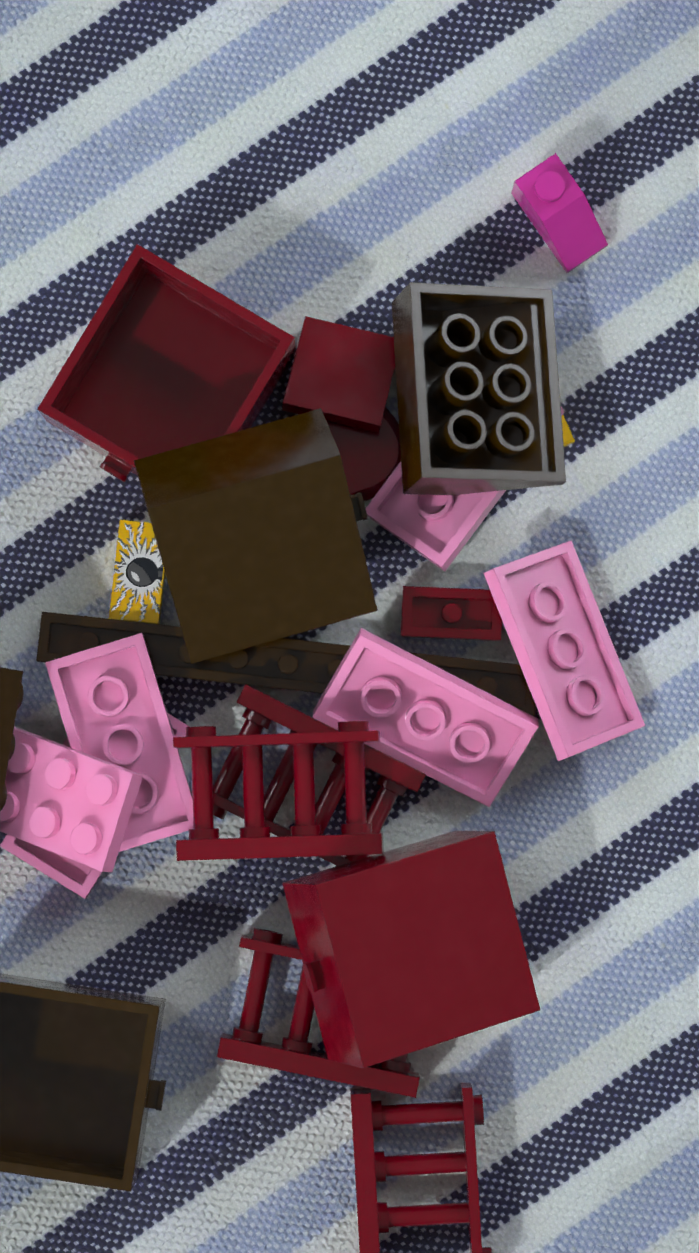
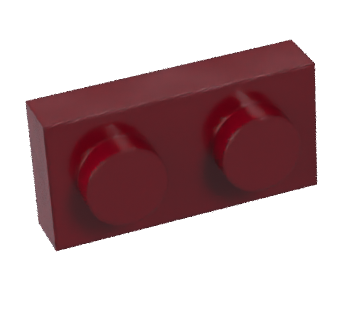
M403 586L401 637L501 641L502 619L490 590Z

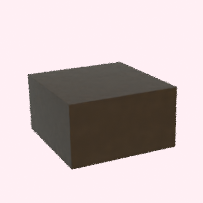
M321 408L134 460L191 664L378 611L357 526V521L368 519L361 492L350 495L341 455Z
M0 973V1172L132 1191L139 1175L149 1108L162 1111L166 1080L159 1081L153 1079L166 999Z

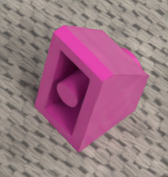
M556 153L514 181L511 194L566 273H569L608 246L585 194Z

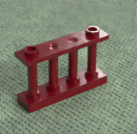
M246 684L236 702L246 707L242 715L246 720L238 735L261 734L264 728L269 730L273 721L290 729V733L338 732V730ZM344 743L320 744L336 752L332 759V762L336 764L315 804L316 825H321V835H323L345 791ZM313 744V752L317 744ZM364 744L365 767L380 774L376 783L380 785V788L366 814L367 824L372 823L373 834L380 833L398 795L403 797L407 788L418 792L426 774ZM293 745L288 746L264 794L265 827H270V833L278 837L291 836L289 829L273 821L294 781ZM242 747L231 748L213 784L214 816L223 820L227 812L244 819V807L229 800L243 771ZM369 855L318 857L339 866L366 858Z
M369 721L338 722V732L216 736V726L186 727V737H173V748H191L194 829H188L189 839L176 840L177 861L384 854L383 833L372 834V823L367 824L364 742H380V731H369ZM344 743L346 824H341L342 835H321V825H316L313 744ZM293 745L295 826H290L291 836L270 837V827H265L262 746ZM212 747H242L244 828H239L240 838H219V828H214Z
M254 928L252 936H241L239 947L254 950L239 1027L233 1028L232 1035L222 1033L217 1053L218 1058L416 1098L420 1076L419 1073L410 1071L411 1063L407 1062L408 1054L381 1062L380 1065L375 1064L366 1068H360L330 1061L327 1054L311 1051L313 1043L309 1042L308 1038L315 1007L311 992L307 986L303 966L288 1037H283L281 1045L262 1041L263 1033L259 1032V1026L274 954L302 960L299 946L282 943V933Z
M470 1082L460 1083L461 1101L382 1105L381 1100L371 1101L370 1088L350 1089L360 1253H380L379 1233H389L390 1227L469 1223L470 1253H492L491 1247H482L475 1125H484L482 1094L473 1095ZM463 1121V1152L385 1156L384 1151L374 1152L373 1131H383V1126ZM466 1172L467 1202L388 1207L387 1202H377L376 1182H386V1177Z

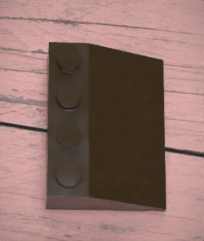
M410 282L392 301L403 494L461 495L563 485L566 482L552 290Z

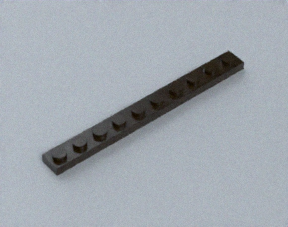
M42 612L36 661L45 663L143 633L156 675L323 694L350 646L280 638L191 664L181 627ZM409 652L535 717L536 704L520 664Z

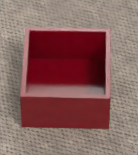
M137 244L37 410L48 423L104 455L106 458L99 467L125 482L130 471L137 475L134 460L251 428L296 353L295 337Z
M453 831L384 852V854H376L282 883L303 961L304 975L308 989L311 992L326 1054L330 1061L366 1068L540 1011L495 831Z

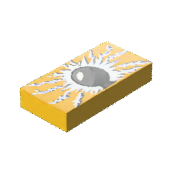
M120 520L109 619L160 624L165 570L152 524Z

